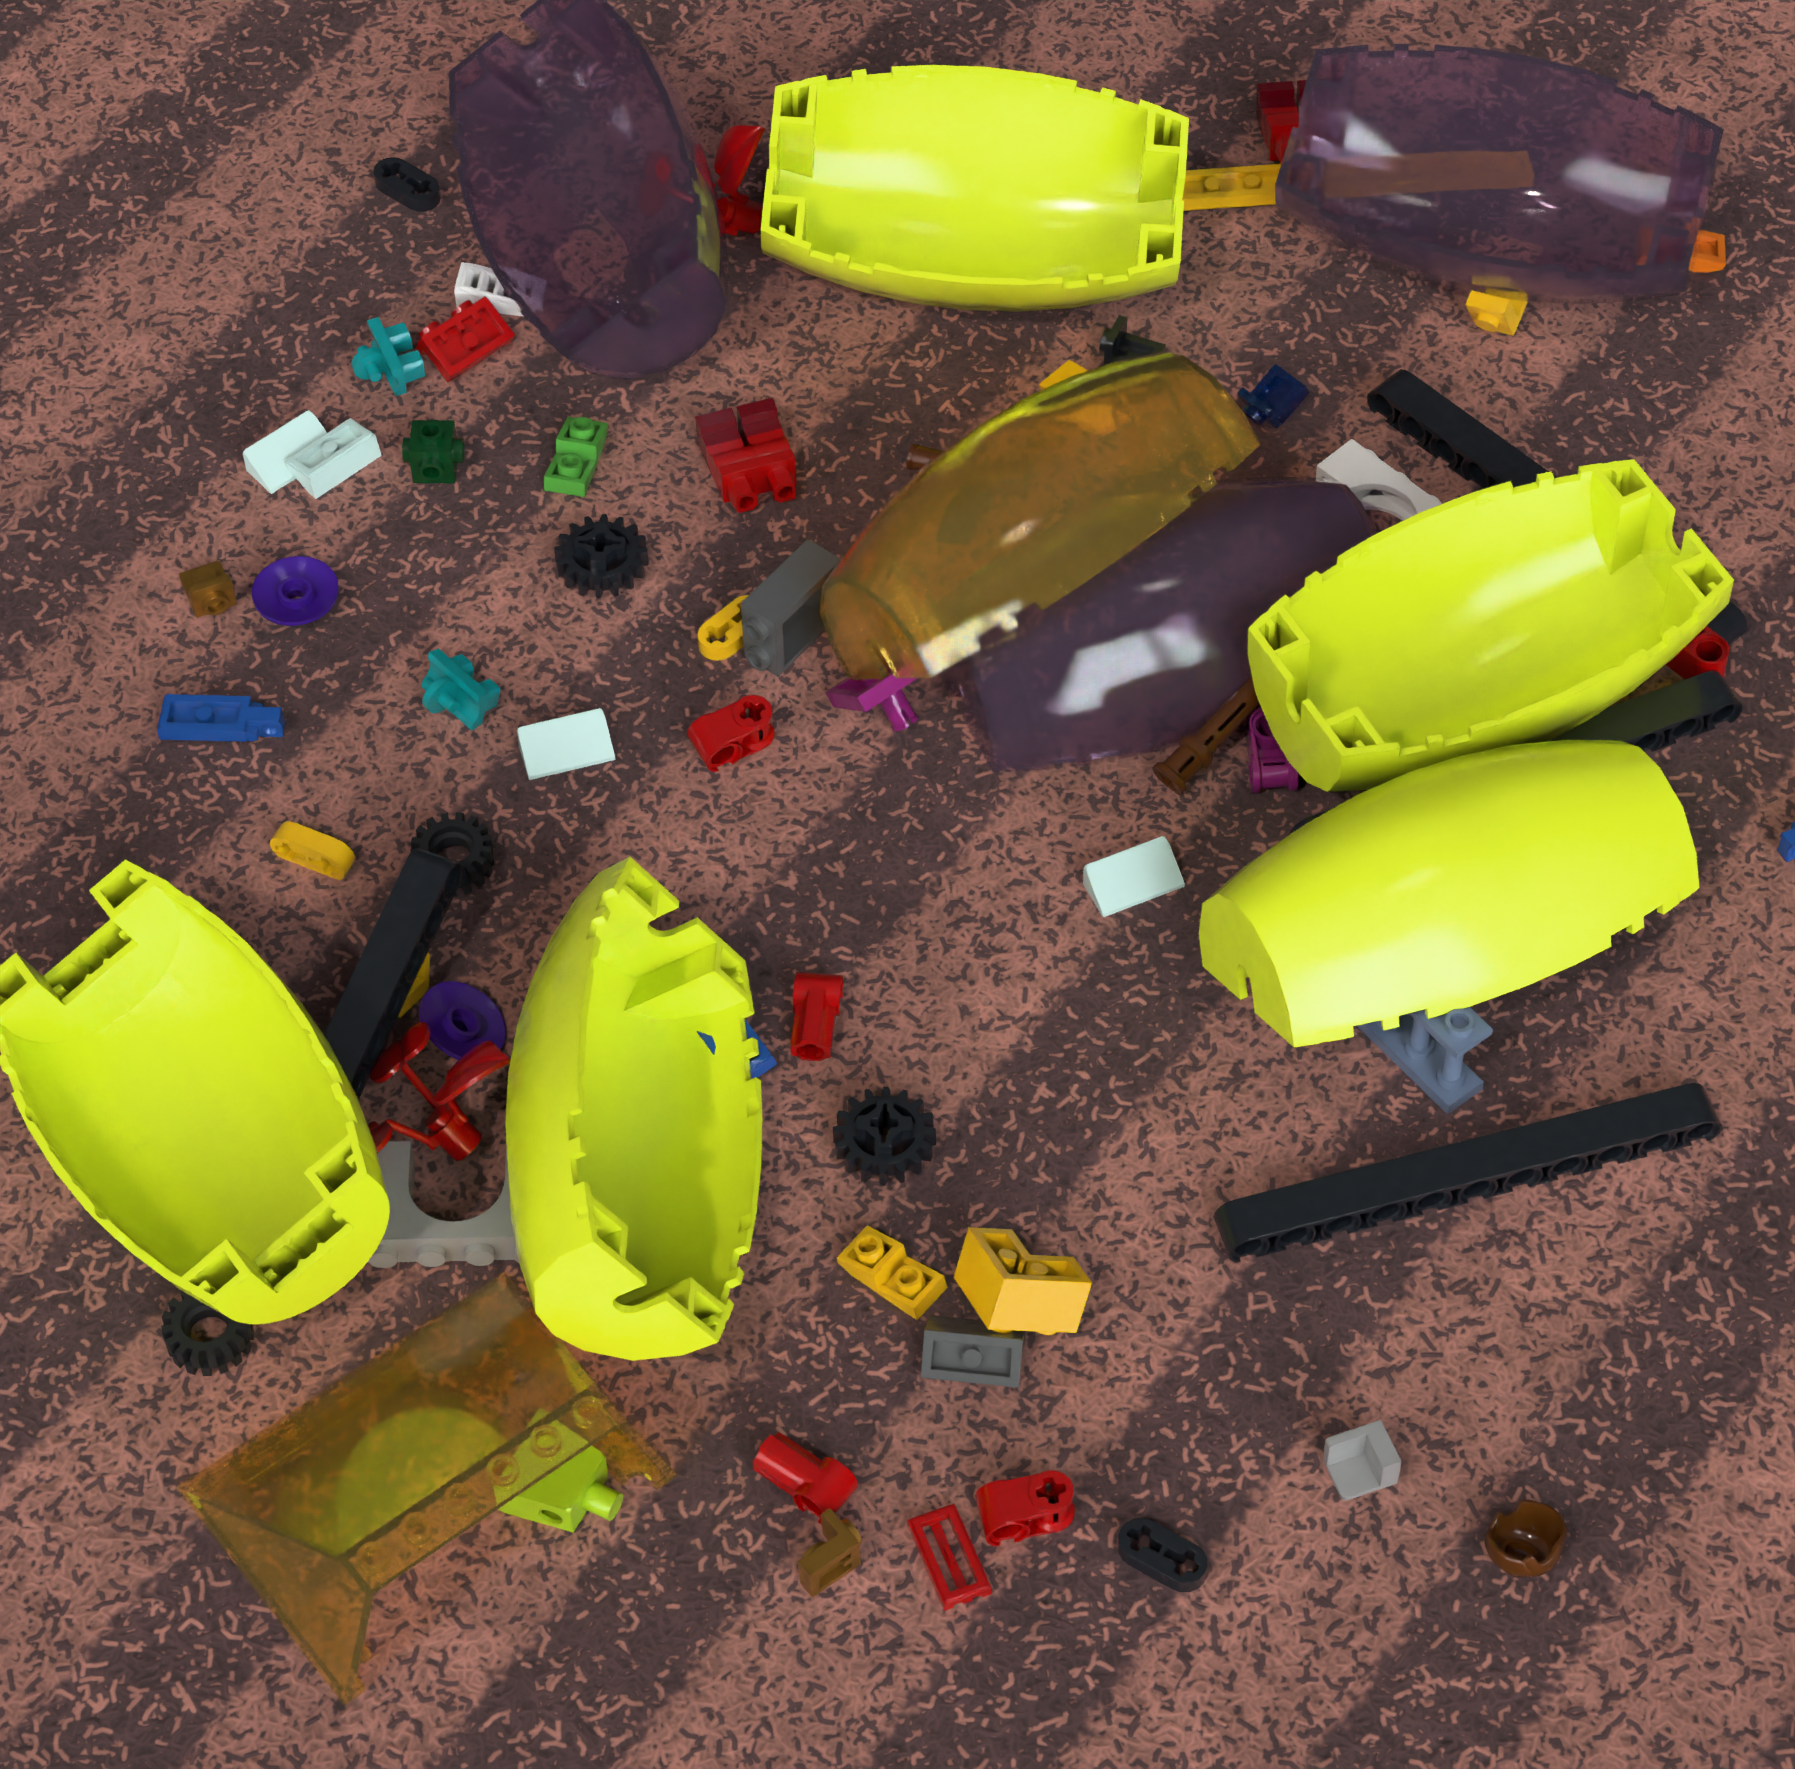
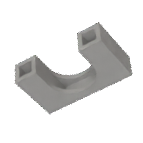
M389 1141L378 1153L390 1204V1214L385 1234L367 1263L378 1268H390L395 1266L397 1262H418L426 1267H438L446 1261H467L475 1266H486L494 1260H515L519 1263L511 1221L507 1145L505 1180L499 1198L484 1213L463 1221L435 1219L421 1211L413 1202L415 1160L411 1141Z

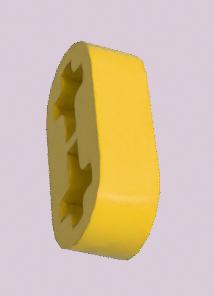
M749 595L734 599L699 628L697 634L699 651L704 657L710 660H724L744 647L741 602ZM713 636L716 639H720L725 636V642L722 643L716 640L710 643V637Z
M291 821L283 822L270 840V847L278 857L336 880H342L356 858L354 852L344 842Z

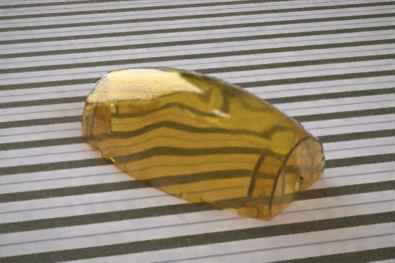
M1159 352L1116 361L1071 376L1025 397L970 431L922 467L884 503L851 542L822 585L819 612L831 647L849 680L883 679L889 675L886 669L888 665L895 678H931L980 650L981 646L976 639L978 636L998 624L1003 633H1008L1019 626L1014 615L1022 609L1036 602L1039 609L1043 611L1116 562L1191 506L1186 494L1199 485L1202 492H1207L1218 484L1212 474L1214 471L1225 467L1227 472L1234 470L1261 444L1243 411L1216 377L1184 355Z

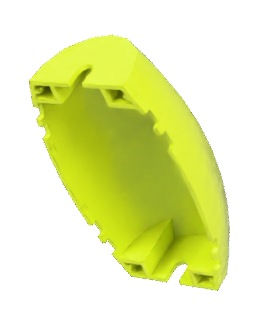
M892 66L890 73L867 75L866 69L853 70L851 77L827 80V76L822 75L775 86L769 143V169H767L761 222V249L763 254L810 275L861 292L913 304L961 310L1021 312L1075 308L1122 300L1176 285L1181 262L1184 201H1182L1186 178L1189 118L1140 99L1139 104L1117 98L1115 97L1116 91L1102 87L1101 92L1077 87L1076 80L1040 73L979 66Z
M1634 459L1583 465L1578 467V474L1554 478L1552 471L1537 474L1536 482L1513 488L1511 481L1469 493L1422 511L1367 538L1337 556V564L1324 573L1320 574L1318 571H1315L1305 578V585L1302 589L1291 597H1288L1286 594L1282 596L1248 628V659L1255 693L1270 730L1289 763L1304 780L1327 792L1369 790L1408 772L1461 755L1516 744L1547 742L1590 720L1634 691L1686 647L1729 604L1734 579L1692 528L1684 531L1681 550L1678 548L1672 533L1676 509Z
M1559 740L1516 744L1461 755L1408 772L1352 797L1286 836L1239 870L1202 903L1199 927L1202 966L1240 1000L1248 997L1246 978L1249 977L1255 1013L1294 1048L1354 1037L1353 1026L1380 1020L1383 1030L1400 1027L1399 1016L1425 1009V1015L1430 1019L1447 1014L1453 1009L1467 1008L1526 987L1612 947L1611 936L1624 928L1631 934L1638 932L1644 928V916L1656 908L1658 913L1664 915L1699 889L1696 850L1682 804L1661 768L1638 746L1614 740Z
M628 857L599 872L575 899L552 935L531 979L517 1023L508 1071L505 1126L511 1221L520 1267L535 1313L554 1336L583 1351L637 1361L682 1356L719 1342L734 1307V1303L728 1298L730 1289L741 1285L744 1276L742 1269L737 1267L739 1256L750 1252L761 1176L763 1118L761 1080L757 1077L751 1079L749 1059L759 1055L758 1040L753 1037L747 1040L745 1018L754 1014L746 961L698 917L666 931L656 930L651 927L649 922L679 908V900L634 859ZM697 1031L713 1037L716 1045L714 1055Z

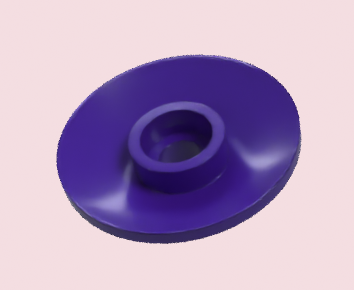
M306 556L286 557L269 564L257 575L252 586V600L260 615L273 623L285 626L304 625L318 620L331 610L339 594L338 580L333 570L324 562Z
M441 982L432 986L420 1002V1022H425L430 1027L429 1039L445 1054L459 1060L474 1046L483 1041H492L499 1049L504 1045L506 1025L503 1016L495 1003L475 987L461 982Z

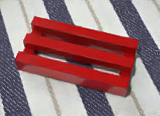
M955 1503L907 1520L910 1533L944 1611L954 1608V1605L963 1602V1604L973 1601L975 1597H985L992 1594V1587ZM948 1519L976 1583L967 1586L940 1521ZM923 1527H930L957 1590L949 1591L923 1531Z

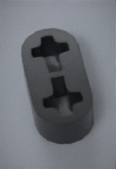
M395 157L385 158L375 165L373 171L377 189L385 195L417 212L432 210L440 203L439 184L431 175L405 160Z
M1134 1518L1127 1521L1121 1527L1118 1534V1553L1121 1559L1129 1566L1178 1592H1192L1204 1583L1207 1576L1208 1562L1207 1556L1199 1546L1146 1518ZM1142 1535L1150 1537V1548L1143 1546L1139 1551L1132 1549L1131 1538L1139 1540ZM1186 1559L1192 1560L1194 1562V1572L1187 1570L1182 1576L1176 1573L1175 1562L1183 1564Z

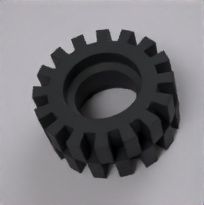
M448 812L440 814V822H436L431 817L426 820L427 829L420 825L415 830L416 837L411 839L410 852L415 848H420L437 854L440 850L449 846L465 847L470 854L463 860L458 861L462 865V876L458 889L463 888L466 895L472 892V883L480 888L485 884L484 876L490 878L493 872L492 865L495 864L491 835L488 834V828L484 823L479 825L478 818L472 815L466 822L464 813L456 812L455 819H449Z
M180 1291L182 1301L179 1302L174 1297L168 1303L170 1312H163L162 1321L164 1325H161L170 1357H173L174 1363L179 1368L185 1365L187 1373L193 1375L196 1374L199 1368L203 1376H212V1368L219 1367L220 1374L228 1372L227 1363L230 1361L235 1366H238L242 1362L241 1352L248 1355L252 1348L250 1340H254L253 1324L234 1321L185 1292ZM216 1317L227 1324L226 1331L214 1340L199 1342L190 1337L193 1325L203 1318Z

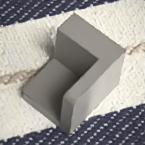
M1382 1420L1328 1437L1325 1440L1323 1462L1342 1500L1347 1501L1398 1483L1402 1461Z

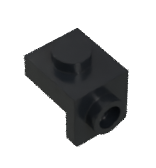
M1119 315L1112 329L1107 327L1101 337L1099 350L1104 353V371L1151 384L1165 357L1166 344L1127 333V317Z

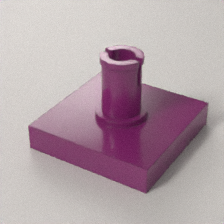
M895 646L825 693L835 708L867 712L880 704L892 725V730L897 732L909 727L906 721L909 720L913 724L919 718L913 711L902 688L936 667L937 664L929 650Z

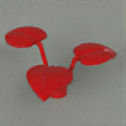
M735 125L729 128L723 135L715 156L714 169L720 176L718 186L723 193L730 195L722 197L719 201L673 187L672 184L677 174L678 164L672 154L664 151L656 152L647 163L646 179H644L641 185L639 195L640 207L645 217L653 219L660 216L666 208L670 193L716 208V219L724 226L695 230L692 234V240H683L676 251L672 264V279L681 296L694 306L703 307V289L710 271L714 250L713 241L710 236L724 234L736 236L738 230L755 234L761 228L763 204L749 200V195L742 194L737 189L766 130L764 127Z
M419 1021L403 1034L401 1040L394 1042L380 1055L370 1072V1079L374 1083L380 1084L401 1069L434 1109L425 1122V1125L429 1128L428 1135L391 1119H386L380 1125L376 1121H372L367 1125L375 1143L377 1154L389 1142L393 1131H396L426 1144L432 1151L440 1146L455 1161L465 1158L479 1144L482 1133L468 1121L469 1118L461 1111L454 1098L482 1078L510 1064V1058L492 1041H483L469 1050L450 1068L446 1075V1082L434 1096L410 1068L408 1063L410 1059L424 1049L431 1033L430 1027L425 1022Z

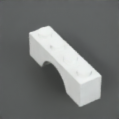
M1353 439L1349 440L1317 465L1314 491L1345 514L1358 510H1380L1390 513L1403 521L1422 511L1442 504L1438 498L1423 491L1412 483L1405 474L1394 470L1379 459L1373 451L1365 449Z

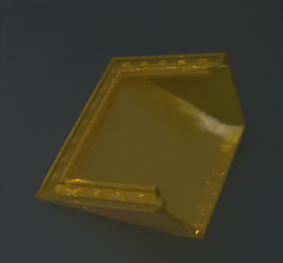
M503 1272L177 1486V1490L345 1706L365 1692L364 1684L358 1678L357 1673L362 1662L366 1663L372 1659L371 1651L364 1643L375 1592L591 1445L606 1457L607 1469L621 1487L627 1484L630 1478L643 1476L648 1478L652 1486L658 1490L677 1477V1474L564 1341L550 1332L535 1313L530 1301L507 1274Z

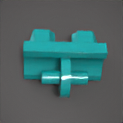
M379 317L367 320L374 339L370 348L367 345H362L357 349L358 353L351 361V367L355 375L360 379H370L372 382H377L382 378V373L384 372L395 397L407 393L406 383L425 377L423 359L418 350L397 355V353L413 349L411 337L405 323L384 328Z
M439 648L428 653L430 668L421 684V687L425 690L422 699L423 706L434 714L446 709L473 731L483 723L485 712L497 706L501 691L500 687L491 679L480 682L475 681L472 678L474 673L472 662L463 654L449 658Z

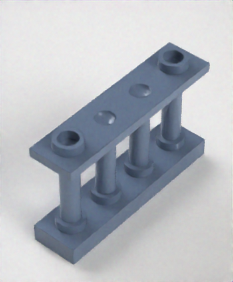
M1470 1007L1453 1009L1447 1014L1430 1019L1426 1017L1425 1009L1399 1016L1400 1027L1383 1030L1381 1020L1357 1025L1372 1042L1447 1114L1483 1090L1484 1081L1463 1062V1058L1466 1052L1492 1035L1493 1029Z

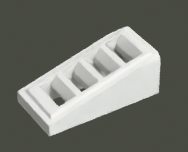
M461 262L454 289L456 308L467 300L474 304L486 296L499 314L537 317L545 286L544 283L473 263ZM494 289L493 293L487 292V290ZM505 290L511 291L510 298L504 296ZM521 292H528L526 302L519 301Z

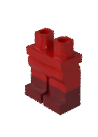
M1333 78L1297 81V105L1294 99L1295 88L1292 81L1257 83L1256 117L1265 146L1268 149L1270 161L1279 160L1282 165L1296 164L1299 160L1307 158H1318L1322 162L1337 161L1338 156H1341L1343 120L1339 109H1337L1334 97L1335 85Z
M773 397L737 406L738 429L732 408L695 416L697 444L724 503L731 502L736 511L742 513L754 510L758 505V494L771 491L774 500L779 503L796 498L795 456L783 433Z

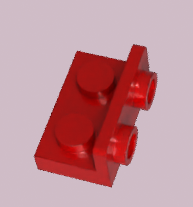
M485 296L474 304L470 300L463 302L452 311V318L440 324L436 320L427 325L418 334L420 340L415 350H418L421 356L426 354L445 380L449 382L512 342L515 334Z

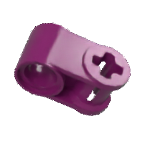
M1259 708L1250 717L1247 741L1251 793H1259L1263 788L1287 787L1289 791H1297L1298 772L1287 760L1270 730L1262 708Z

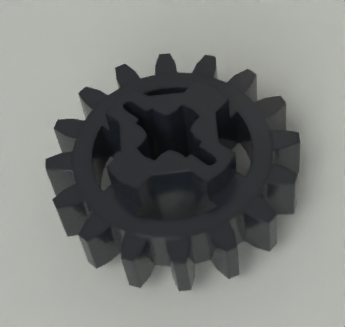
M602 514L599 522H593L589 516L584 517V526L580 527L577 524L571 523L569 524L570 535L560 534L558 536L559 546L554 547L558 577H564L567 588L578 584L579 595L584 596L589 590H595L596 598H601L603 591L610 590L611 594L615 597L619 595L618 587L623 585L631 590L634 588L633 577L643 579L645 576L644 566L649 564L645 535H638L636 524L625 528L623 517H618L612 523L608 522L607 514Z
M885 1086L881 1096L875 1097L870 1089L864 1090V1101L859 1102L855 1098H849L848 1112L838 1110L837 1126H833V1143H835L836 1158L845 1159V1171L851 1173L859 1168L861 1170V1181L865 1183L872 1175L879 1176L881 1186H885L888 1176L895 1175L900 1183L905 1182V1171L907 1170L919 1175L922 1172V1160H932V1146L936 1145L934 1116L932 1112L924 1113V1101L918 1099L909 1103L908 1091L904 1089L897 1097H893L889 1087ZM887 1126L886 1142L882 1143L881 1135H883V1128Z

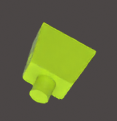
M544 1413L540 1415L494 1487L499 1511L570 1532L575 1531L587 1511L612 1521L622 1505L623 1493L604 1485L609 1476L606 1457L603 1453Z

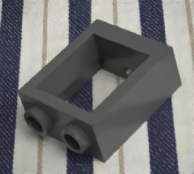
M807 539L741 602L744 656L753 668L758 671L766 669L779 677L844 613L841 558Z

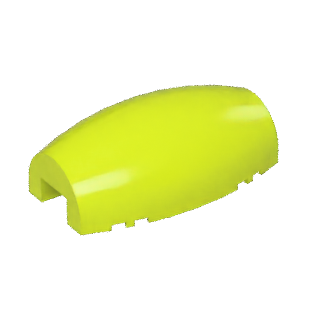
M124 860L89 890L110 920L44 976L17 953H14L0 965L1 1069L9 1076L14 1090L11 1094L28 1130L55 1173L84 1209L133 1255L186 1294L234 1321L245 1324H267L291 1318L315 1307L344 1287L369 1261L385 1234L389 1221L390 1204L375 1143L358 1098L328 1040L301 1001L261 955L219 917L207 910L191 896L185 895L159 876Z

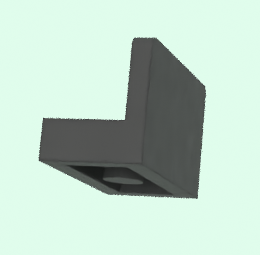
M930 1315L924 1330L921 1378L1019 1388L1026 1331L998 1333L988 1330L982 1320Z

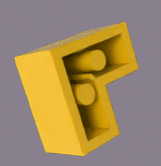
M968 1227L954 1273V1279L987 1329L998 1333H1011L1012 1331H1035L1043 1335H1053L1056 1332L1076 1333L1092 1285L1091 1280L1074 1257L1030 1255L1012 1229Z

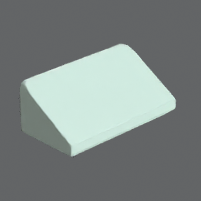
M308 410L243 451L246 471L272 494L296 479L286 467L284 461L327 432L317 417Z
M349 418L284 462L307 492L317 499L382 455L376 435Z
M601 708L521 726L517 729L519 748L529 780L616 760L606 718Z
M1165 836L1085 865L1083 869V885L1102 917L1185 887L1171 846Z

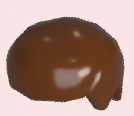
M1529 1499L1521 1500L1511 1513L1503 1515L1500 1511L1496 1513L1486 1532L1485 1547L1493 1563L1507 1574L1518 1578L1541 1576L1551 1571L1557 1565L1564 1549L1568 1529L1563 1516L1550 1505ZM1513 1549L1523 1550L1528 1556L1513 1551Z

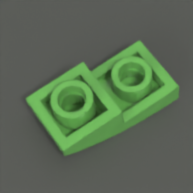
M567 417L556 438V454L544 475L545 491L580 497L586 496L606 441L608 423L593 421L586 417Z

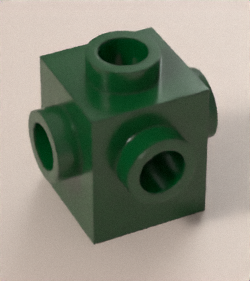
M412 420L410 437L403 438L402 457L404 463H410L413 483L455 484L457 464L464 463L465 446L464 439L457 438L454 420Z

